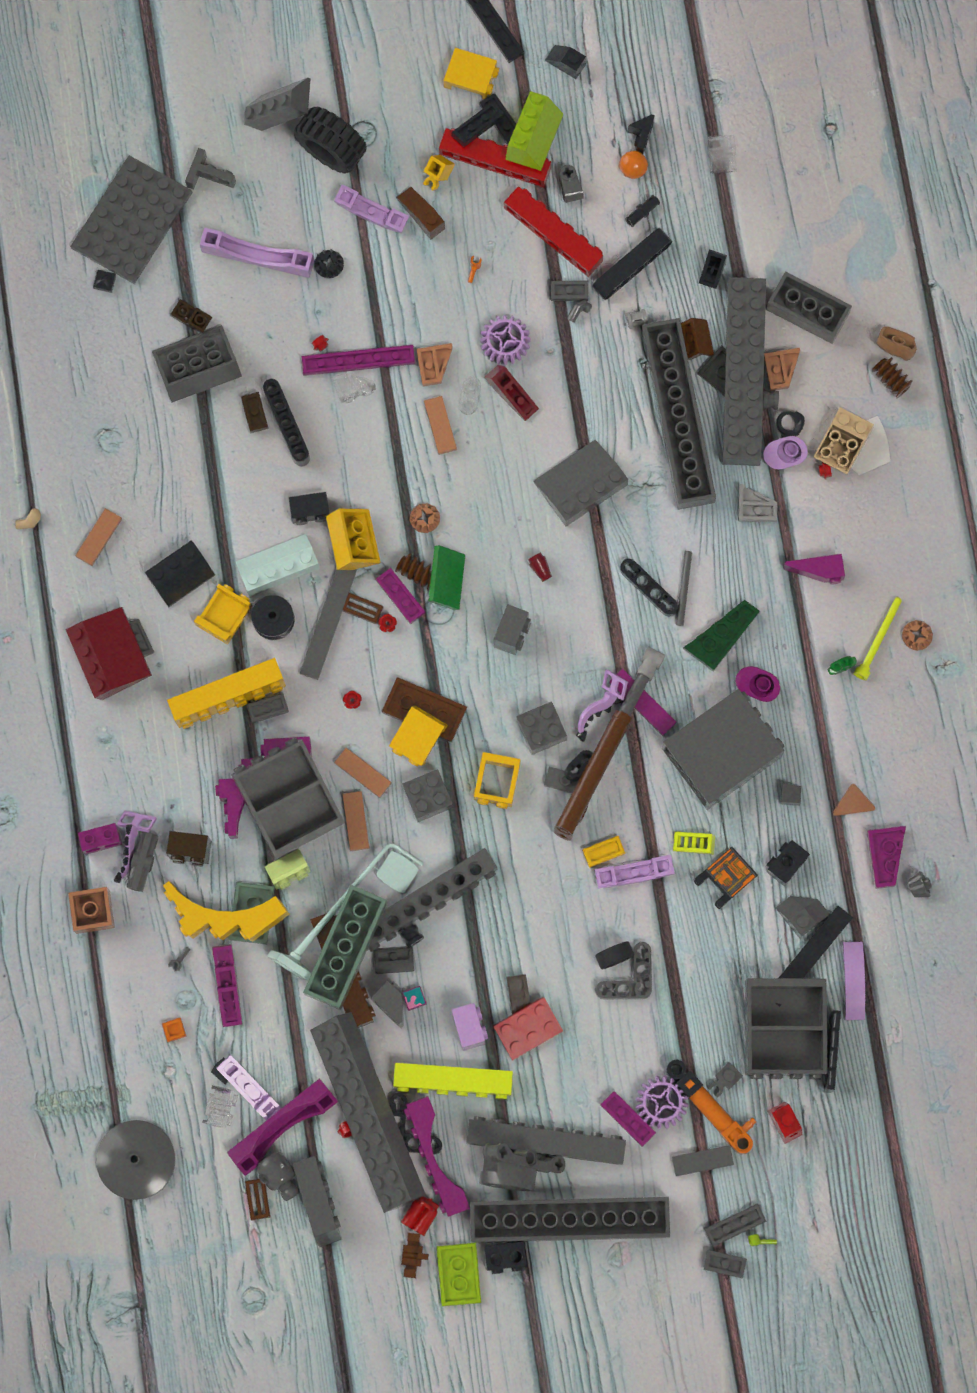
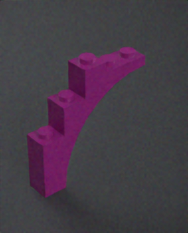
M310 736L264 739V744L260 745L261 756L265 757L269 755V750L277 746L281 749L286 746L285 742L292 738H297V740H303L312 758ZM254 758L241 759V765L246 767L252 764L250 760ZM233 778L219 779V785L215 786L216 796H219L221 801H227V803H224V815H228V822L224 824L225 834H228L230 839H238L239 821L245 801Z

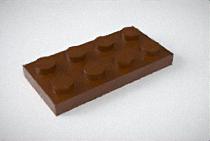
M397 677L382 709V713L403 722L410 708L416 705L448 725L445 731L441 733L440 738L452 743L466 713L467 706Z

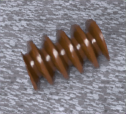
M892 357L889 359L884 358L872 368V371H878L876 376L878 378L882 377V383L888 382L886 388H892V394L898 393L896 395L897 399L910 388L913 381H905L908 375H900L903 369L896 371L898 363L891 365Z
M412 553L403 556L397 564L395 572L397 573L401 570L402 576L408 574L407 578L409 580L414 578V583L416 584L421 581V587L428 585L427 590H430L431 564L424 567V560L418 564L417 556L411 560Z

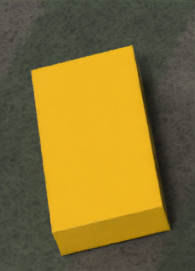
M619 836L582 849L589 868L625 854Z

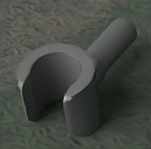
M186 947L176 960L169 962L168 967H171L176 962L178 967L175 971H179L182 967L181 962L191 949Z

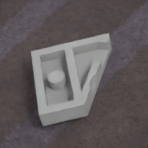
M739 484L738 521L777 522V502L764 497L763 494L757 491L754 492L746 488L743 484Z

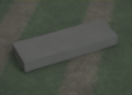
M730 1145L672 1157L675 1176L734 1165Z
M755 1204L704 1230L712 1247L767 1221L759 1205Z

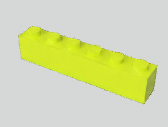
M395 1063L393 1087L397 1088L398 1092H409V1089H415L417 1093L429 1094V1091H437L436 1094L448 1095V1092H456V1096L468 1097V1093L476 1094L478 1098H487L488 1095H495V1099H507V1096H511L513 1071Z

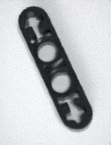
M633 559L622 561L620 566L622 575L663 615L668 617L674 616L678 610L676 600ZM625 565H633L632 570L635 573L637 570L640 571L635 575L634 579L631 578L633 573L630 570L625 571ZM639 577H646L648 583L645 586H640L637 583ZM652 590H659L661 597L653 599L650 595ZM664 597H667L665 599V602L668 605L673 604V611H666V605L663 602L661 603V605H659L658 603H660L664 599Z

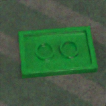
M440 545L434 546L429 602L452 610H460L465 554Z

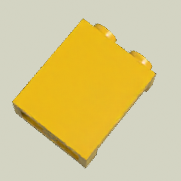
M455 47L443 80L444 88L451 90L452 86L480 94L482 99H486L487 95L492 93L494 84H492L493 78H497L500 68L497 67V60Z
M218 584L215 594L202 614L196 617L194 623L200 629L228 645L251 610L252 605L249 602L250 599L245 595H237L230 586Z
M412 706L389 747L393 748L392 752L402 757L404 755L409 758L408 761L417 767L419 765L423 766L441 733L445 731L448 725L418 706Z

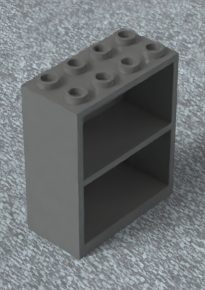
M739 689L663 741L662 750L706 810H709L782 758L784 753L783 748L785 746L783 742L773 736L771 726L761 720L760 717L762 715L759 710L750 705L748 695Z
M292 738L285 742L286 746L281 749L277 746L269 750V755L265 757L260 755L250 760L252 764L246 767L245 765L233 769L234 773L231 774L275 859L345 823L303 740H297V738Z
M747 978L745 980V1075H750V1079H762L763 1075H770V1079H782L783 1076H789V1079H801L803 1076H809V1079L823 1078L827 1074L826 979Z

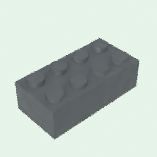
M785 271L767 303L766 310L833 344L850 314L852 305Z

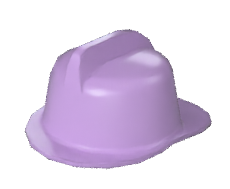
M788 436L769 443L765 447L763 455L765 462L771 468L785 469L802 463L807 458L808 450L803 440L795 436Z

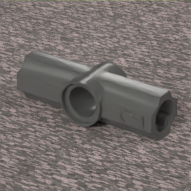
M148 832L141 833L137 851L134 852L131 861L132 869L127 883L128 889L143 892L148 873L151 872L153 867V855L158 835Z

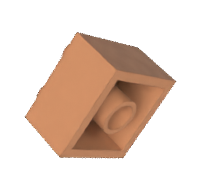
M108 887L68 893L73 931L76 934L115 928L111 895Z

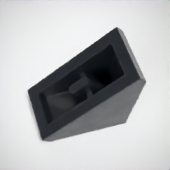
M709 249L699 280L700 284L717 289L726 264L727 255Z

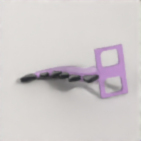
M608 669L605 670L602 688L608 692H605L601 700L587 706L579 718L576 736L582 742L585 741L587 731L584 730V728L589 726L587 720L593 721V714L596 717H600L603 710L610 713L612 704H620L621 700H624L628 682ZM608 675L612 677L611 687L606 685ZM619 682L623 684L622 694L617 692Z
M124 811L117 823V826L126 828V835L123 840L125 844L123 855H125L123 859L124 866L121 867V873L118 872L115 876L114 882L120 883L121 879L126 876L130 869L134 854V842L138 834L137 830L149 833L157 820L156 817ZM125 816L134 817L130 824L122 823ZM142 820L152 821L147 828L139 826Z

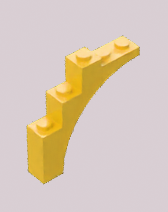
M170 881L163 885L166 890L164 892L165 896L170 902L172 900L177 905L175 910L181 917L184 916L178 921L181 924L179 929L185 937L189 936L192 939L211 926L209 931L215 938L219 937L221 940H224L241 928L239 932L242 937L253 942L290 915L281 900L276 896L250 909L233 912L216 911L193 903Z

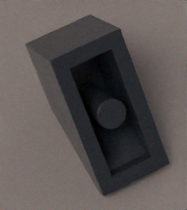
M555 45L545 59L546 62L574 79H577L586 66V56L567 46Z

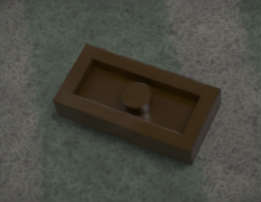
M259 392L241 396L250 434L269 429Z

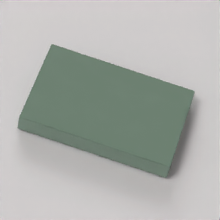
M236 882L232 912L250 909L265 903L274 897L275 887ZM241 928L228 937V940L267 945L269 930L253 942L242 937L239 932Z

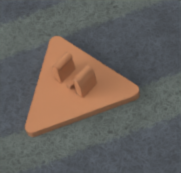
M851 784L834 809L833 815L874 811L875 806L855 784Z

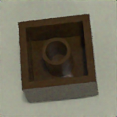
M169 831L166 854L170 860H173V863L184 864V862H191L193 866L203 867L204 864H209L212 841L208 835Z

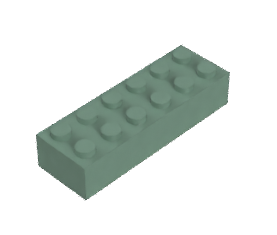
M350 885L304 989V995L338 1010L342 1009L388 904L386 899Z

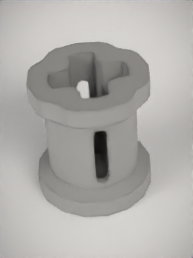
M645 309L632 314L626 313L629 329H633L634 326L648 324Z

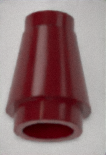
M541 552L528 559L529 566L542 582L552 577L546 557Z

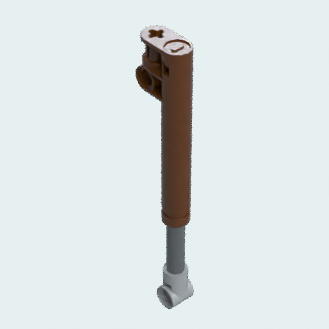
M649 646L646 649L632 687L620 710L614 712L555 825L554 833L558 837L571 841L576 826L581 823L588 809L589 802L628 729L627 726L632 721L630 715L648 681L652 680L655 670H659L665 654Z

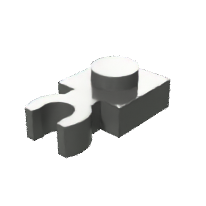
M728 1062L715 1076L719 1081L711 1083L708 1089L711 1090L714 1086L718 1087L719 1092L715 1096L719 1097L723 1093L724 1087L730 1090L743 1075Z

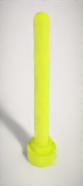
M900 597L894 599L863 663L856 667L853 674L857 678L867 681L870 675L869 667L902 602Z

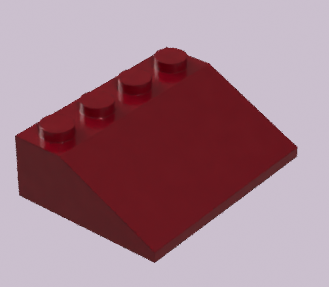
M123 607L81 621L65 629L94 698L104 700L152 676Z

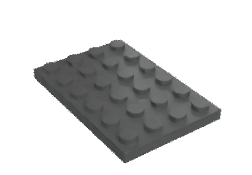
M129 155L70 247L72 250L135 284L193 192L191 189Z

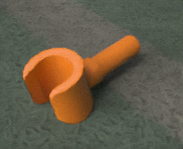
M474 256L471 257L469 283L473 282L476 270L481 267V257L478 263L473 262Z

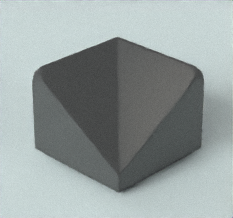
M782 783L781 804L800 806L801 786Z

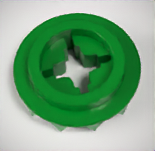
M851 656L843 657L833 662L827 670L830 675L842 673L855 666L857 659Z

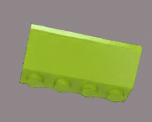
M530 91L509 141L506 160L542 170L563 118L561 110L548 96Z

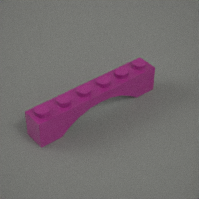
M319 1078L230 1149L227 1154L244 1176H246L257 1167L272 1144L285 1131L307 1118L324 1114L338 1101Z
M429 1096L406 1104L407 1109H404L408 1121L412 1119L414 1127L411 1130L414 1138H419L421 1143L418 1149L421 1157H426L428 1162L425 1165L428 1176H433L435 1183L432 1184L435 1195L440 1194L442 1202H439L442 1214L447 1213L449 1217L470 1209L463 1188L454 1184L446 1177L434 1158L431 1146V1131L435 1112Z

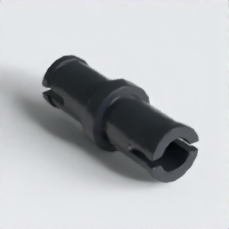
M651 195L643 204L637 205L636 210L625 218L627 224L634 227L643 217H648L649 212L660 204L659 199Z

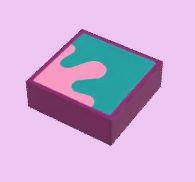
M420 986L402 992L408 1011L427 1005Z

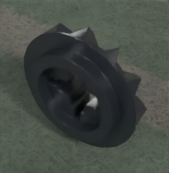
M332 249L323 250L317 254L314 260V267L320 276L334 278L342 272L344 260L339 252ZM329 257H331L332 263L335 264H331L327 270V266L323 262H327Z

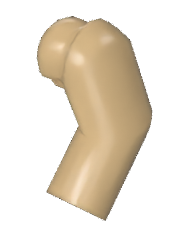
M36 508L31 509L26 519L16 520V529L34 528L41 518L40 511Z

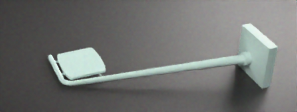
M388 844L352 885L357 887L388 848L391 847L397 849L399 853L390 851L381 867L377 869L376 876L386 885L400 893H405L419 871L414 862L420 866L423 865V862L398 845ZM400 853L404 854L405 856L413 860V862L409 861L407 858L400 855ZM348 890L295 951H291L290 955L271 950L267 957L297 977L309 980L312 973L300 962V955L341 907Z

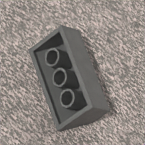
M307 77L261 95L246 107L244 125L263 131L308 114L311 78Z

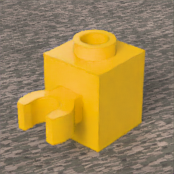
M431 155L423 171L429 177L424 180L423 185L427 186L432 181L433 186L431 190H437L439 181L448 180L455 163L442 155Z

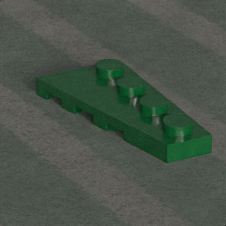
M744 600L723 618L711 625L705 632L697 636L696 639L684 646L683 649L714 672L760 611Z

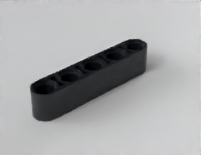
M657 228L600 276L592 287L604 300L609 299L662 254L673 241L661 228Z
M272 378L268 379L263 384V390L294 463L297 466H306L310 461L309 451L279 382ZM271 386H275L277 388V390L272 393L267 391L268 388ZM277 403L284 404L281 409H276L275 405ZM286 419L291 420L288 426L282 425V422ZM292 436H297L299 438L298 441L294 443L290 442L289 439ZM299 453L306 454L303 459H298L296 456Z

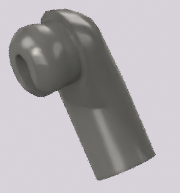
M586 300L576 303L572 307L567 319L575 323L580 312H590L592 304Z

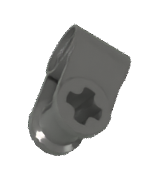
M572 165L562 166L559 182L564 202L568 203L583 199V190L575 168Z

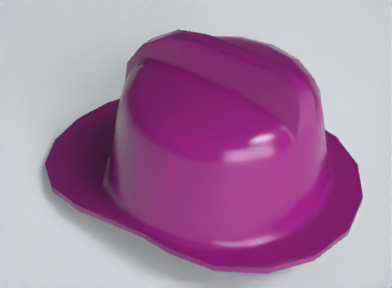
M748 666L742 668L736 675L735 682L737 688L759 701H772L780 693L779 680L768 671Z

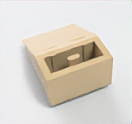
M840 407L813 458L848 474L869 438L874 424Z

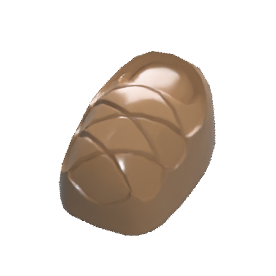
M883 327L881 329L877 344L882 350L892 356L901 357L905 361L910 360L915 355L917 350L915 337L891 327Z

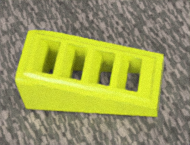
M675 832L673 851L714 855L715 835ZM681 837H684V848L680 847ZM689 837L692 838L691 848H688ZM697 838H700V847H699V848H696V847H697ZM705 839H708L707 849H704Z

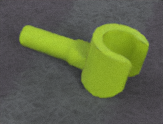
M759 1234L748 1236L751 1246L777 1244L775 1239L760 1240Z

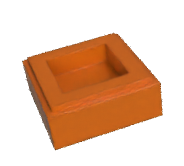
M181 1018L162 1023L168 1043L187 1037Z

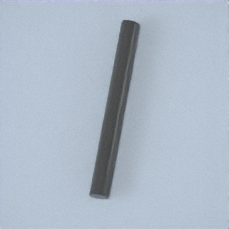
M685 551L677 626H684L692 560L691 551Z

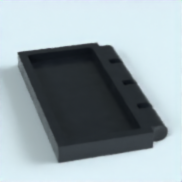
M833 1010L829 1017L827 1074L824 1080V1093H832L836 1085L841 1011Z

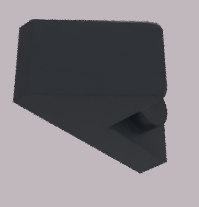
M652 114L628 125V133L637 135L634 146L637 147L636 151L643 155L654 125L655 115Z

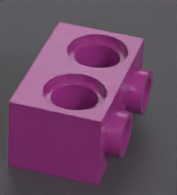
M116 823L78 833L81 849L85 855L123 845Z

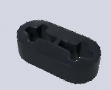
M589 750L580 752L566 767L565 777L573 782L578 781L589 762L586 761L582 764L583 758L590 760L593 752ZM577 767V773L572 774L571 770L573 771Z

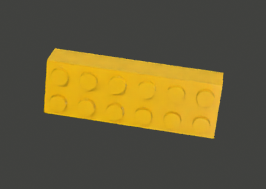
M272 658L167 699L177 726L186 729L193 726V723L196 721L204 722L211 719V716L214 714H225L232 707H243L247 704V701L252 699L257 701L263 699L265 694L270 692L272 694L281 692L286 685L276 659Z

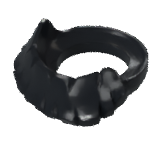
M783 411L778 415L776 427L781 433V438L788 436L797 437L801 433L805 424L803 414L797 411ZM785 415H790L794 419L795 427L793 430L783 428L781 421Z

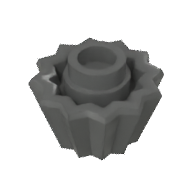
M919 871L908 880L912 895L915 898L930 897L929 889L932 888L931 882L928 877L925 878L923 872Z

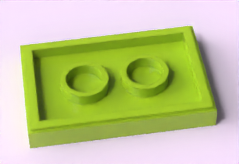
M476 1243L437 1246L442 1307L481 1303Z

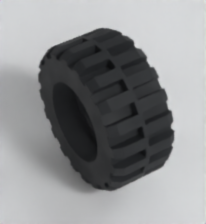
M318 106L309 108L308 114L302 117L294 129L295 139L305 151L323 165L339 173L346 174L353 171L367 149L363 137L349 123H346L333 112Z

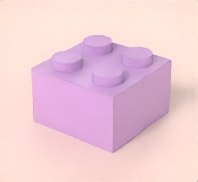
M472 1003L451 1009L463 1051L486 1045L485 1040L488 1039L485 1026L480 1025V1021L483 1020L480 1007L475 1008V1004Z

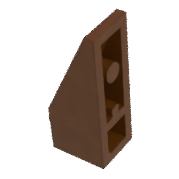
M409 187L396 197L430 240L445 230V221L412 187Z

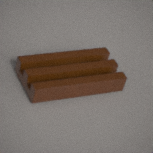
M348 593L343 612L377 624L384 607ZM349 600H356L378 610L377 612H375L373 610L352 603ZM347 605L350 606V607H353V608H355V609L361 610V611H363V612H366V613H368V614H371V615H373V616H375V617L372 618V617L367 616V615H365V614H362V613H359V612L354 611V610H352V609H349V608H347Z
M260 1179L245 1181L251 1221L270 1218L266 1184H263ZM258 1183H261L266 1214H262ZM250 1184H254L258 1215L256 1216L254 1215Z

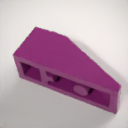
M842 554L786 561L784 563V570L824 583L830 582L831 585L839 584L845 578Z

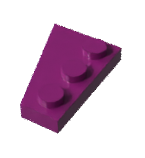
M906 826L867 831L875 889L894 887L896 885Z

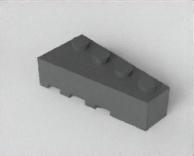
M315 1156L292 1163L312 1232L318 1246L322 1247L342 1240L338 1229L341 1225L338 1216H334L333 1213L335 1205L332 1197L329 1198L327 1191H330L326 1179L323 1180L321 1173H324L321 1161L317 1162Z

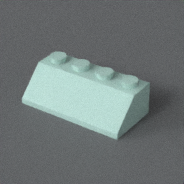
M306 534L235 562L249 597L320 569Z

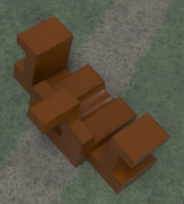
M408 1233V1244L403 1245L401 1265H405L403 1277L416 1278L417 1267H421L422 1260H428L429 1254L423 1253V1246H419L420 1234Z

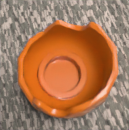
M629 151L620 158L619 168L625 177L637 179L646 173L648 162L646 157L639 151Z

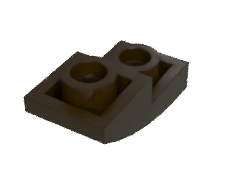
M181 299L170 314L174 319L201 333L205 331L213 318Z

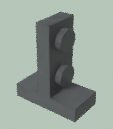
M198 148L185 179L187 188L194 190L199 177L234 188L236 184L235 175L228 170H218L211 164L204 165L207 158L206 151Z

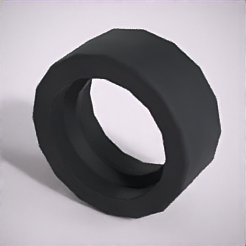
M625 941L597 953L595 957L600 969L603 970L632 958L635 954L629 941Z

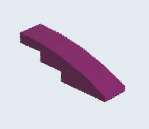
M232 944L212 947L223 1027L242 1025Z

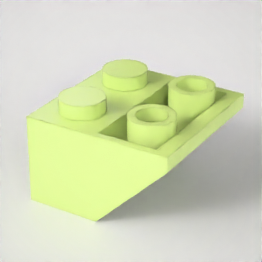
M299 849L264 866L276 890L288 888L291 886L290 882L296 879L301 881L307 878L308 873L311 872Z

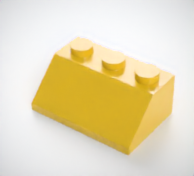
M339 508L326 516L337 570H355L381 563L369 509Z

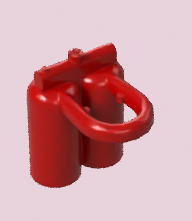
M424 1196L416 1199L411 1203L401 1223L420 1235L425 1236L438 1214L437 1209L439 1205L434 1203L432 1199Z

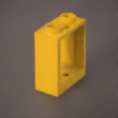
M483 752L474 800H477V803L481 805L496 804V807L502 809L512 807L521 759ZM486 764L514 769L508 798L480 793Z

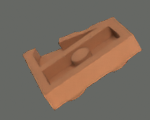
M452 343L416 349L423 387L442 383L453 349Z
M800 348L764 353L770 391L789 388Z

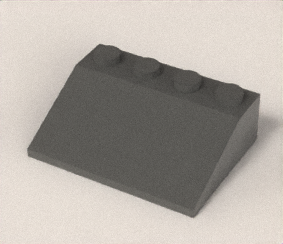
M222 325L152 351L171 403L242 377Z
M595 439L533 482L566 527L628 485V478Z

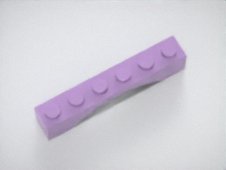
M204 228L200 242V248L203 253L310 278L314 264L313 253L296 249H277L260 246L209 228Z

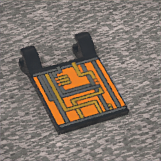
M731 847L695 878L694 883L700 886L709 878L724 894L715 903V906L721 909L754 880L758 874Z

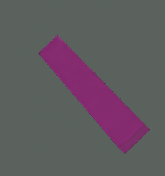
M413 345L301 356L303 376L415 364Z

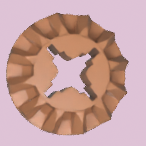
M429 503L419 504L413 508L410 514L412 527L421 533L432 532L438 527L440 522L439 511ZM422 511L426 515H431L428 517V524L424 520H419L422 517Z
M915 620L909 622L903 629V642L912 650H923L932 642L933 633L931 627L925 621ZM919 629H921V635L924 638L919 637L918 640L914 642L915 635L912 634V632H917Z

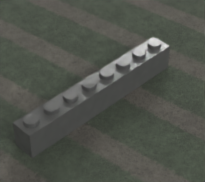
M474 1116V1120L469 1119L466 1144L485 1146L487 1143H494L495 1145L505 1143L510 1150L514 1151L517 1149H533L537 1154L562 1156L623 1165L626 1140H622V1136L611 1135V1138H605L602 1133L591 1132L590 1136L583 1135V1131L572 1130L571 1133L564 1132V1128L552 1127V1130H546L543 1125L533 1124L531 1128L524 1127L525 1123L513 1122V1125L505 1124V1120L500 1119L487 1122L485 1121L486 1118Z

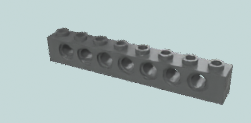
M486 848L385 909L377 926L382 929V934L378 937L373 936L367 951L370 950L372 952L380 947L379 943L387 940V942L397 936L396 933L402 929L405 931L413 926V922L416 920L422 921L430 916L429 912L436 909L438 911L447 905L445 902L450 899L454 901L463 895L462 892L466 889L472 890L480 885L479 881L482 879L488 880L495 876V871L498 869ZM478 866L481 868V873L473 875L470 872L471 868ZM461 876L465 879L463 885L458 886L454 883V879ZM440 887L448 888V893L444 896L437 893ZM430 897L432 899L429 906L422 905V898ZM413 907L415 914L407 916L404 913L405 909ZM392 917H396L399 920V923L394 927L388 925V920Z

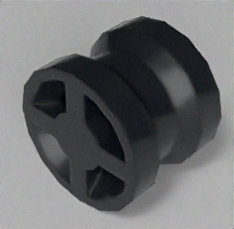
M416 924L400 934L406 940L408 948L424 939L423 934L418 932Z

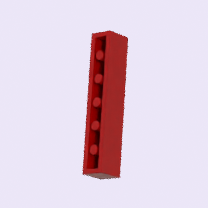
M455 128L445 129L439 145V155L543 188L545 187L551 170V161L546 158L540 171L506 160L508 145H498L493 140H482L477 137L467 146L463 147L451 136Z
M518 186L504 201V209L588 278L603 262V252L597 246L593 247L588 243L589 241L585 236L574 232V228L570 224L563 223L555 212L547 210L546 205L540 200L536 201L527 189H522Z

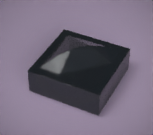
M97 270L93 288L112 293L116 274Z

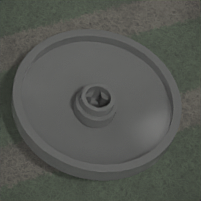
M131 1120L113 1127L103 1137L97 1150L96 1166L101 1181L112 1193L122 1198L140 1200L157 1194L168 1184L175 1169L176 1157L173 1144L162 1129L150 1122ZM132 1156L138 1157V1161L136 1163H132Z

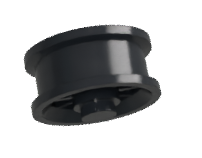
M265 596L258 600L252 609L251 619L254 628L265 639H282L294 627L295 616L289 602L280 596Z

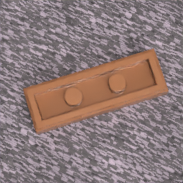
M442 396L425 400L424 404L438 454L457 450Z
M105 508L75 556L93 566L122 518Z
M347 748L334 762L379 798L392 784L391 781Z
M362 791L343 794L350 851L370 849Z

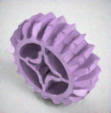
M504 315L503 320H500V317L497 316L496 322L491 319L489 320L490 325L485 324L484 329L486 331H481L483 337L480 338V343H483L481 349L486 350L484 352L485 356L491 355L490 361L496 358L497 364H500L502 360L506 366L508 364L507 361L510 360L514 364L515 358L520 361L521 355L526 356V350L530 348L528 343L531 342V338L528 337L530 334L529 330H525L526 324L520 325V319L514 322L513 315L510 317V320L507 319V315ZM505 328L502 332H495L498 329ZM512 329L519 334L521 341L511 335ZM508 334V340H506V343H504L503 346L502 340H504ZM490 339L499 344V351L493 348ZM508 348H516L511 352H506Z
M656 1076V1083H653L650 1078L648 1079L650 1086L648 1087L643 1083L642 1087L645 1091L638 1090L637 1092L642 1095V1098L636 1097V1101L641 1102L640 1105H636V1109H643L638 1115L640 1117L644 1114L647 1116L644 1118V1122H647L649 1119L652 1120L650 1127H653L655 1122L658 1123V1129H661V1123L665 1124L666 1129L669 1128L668 1122L676 1126L675 1118L680 1122L682 1121L679 1113L683 1115L687 1113L682 1107L686 1108L689 1106L688 1103H683V1100H687L688 1097L681 1095L683 1090H678L677 1084L675 1086L672 1084L674 1082L673 1078L670 1079L669 1083L666 1082L667 1076H663L662 1082H660L659 1076ZM656 1087H666L661 1095L649 1093ZM671 1090L674 1091L678 1098V1106L669 1100L668 1096ZM666 1093L667 1095L665 1097V1102H667L668 1104L667 1106L663 1105L660 1108V1110L657 1111L659 1108V1103H657V1099L661 1100ZM646 1098L655 1104L656 1109L653 1115L646 1107ZM665 1109L675 1112L668 1118H658Z

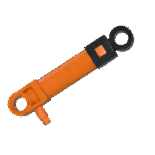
M681 1060L669 1062L666 1068L668 1078L678 1081L676 1083L678 1089L683 1090V1094L693 1102L736 1153L741 1155L748 1153L752 1149L753 1141L746 1132L753 1127L756 1120L751 1118L740 1126L703 1087L701 1081L692 1071L686 1073L684 1062ZM674 1065L680 1066L681 1074H672L671 1067ZM739 1139H745L748 1142L746 1149H740L737 1146Z

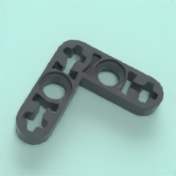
M639 942L634 947V981H601L595 988L598 998L603 1000L646 999L651 995L652 964L651 947L649 944ZM640 946H644V949L648 950L644 954V960L648 959L649 962H636V959L641 960V954L637 952ZM640 965H645L648 968L647 975H639L637 968ZM637 978L641 980L649 978V982L645 981V988L649 989V991L645 992V995H641V992L637 990L641 988V981L637 982ZM602 985H606L607 989H612V985H616V996H612V992H606L604 996L598 989H601ZM620 985L628 986L629 993L623 996L618 993Z

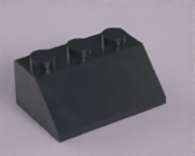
M192 540L145 572L148 580L168 608L215 576L213 570Z

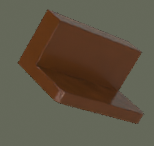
M690 318L682 322L681 328L688 360L701 355H714L707 320Z

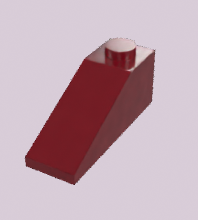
M497 365L484 377L524 421L529 419L539 409L505 366Z

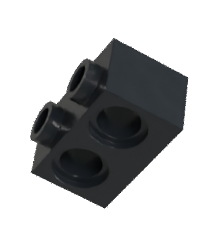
M524 1241L484 1247L487 1271H492V1274L504 1273L503 1269L511 1268L512 1272L522 1271L523 1267L527 1266ZM514 1251L522 1255L518 1263L510 1260V1255ZM499 1254L502 1257V1262L499 1265H493L490 1261L492 1255Z

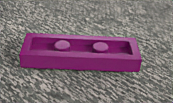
M391 568L376 578V582L410 625L425 614L424 609Z
M615 1091L600 1104L641 1147L656 1134Z

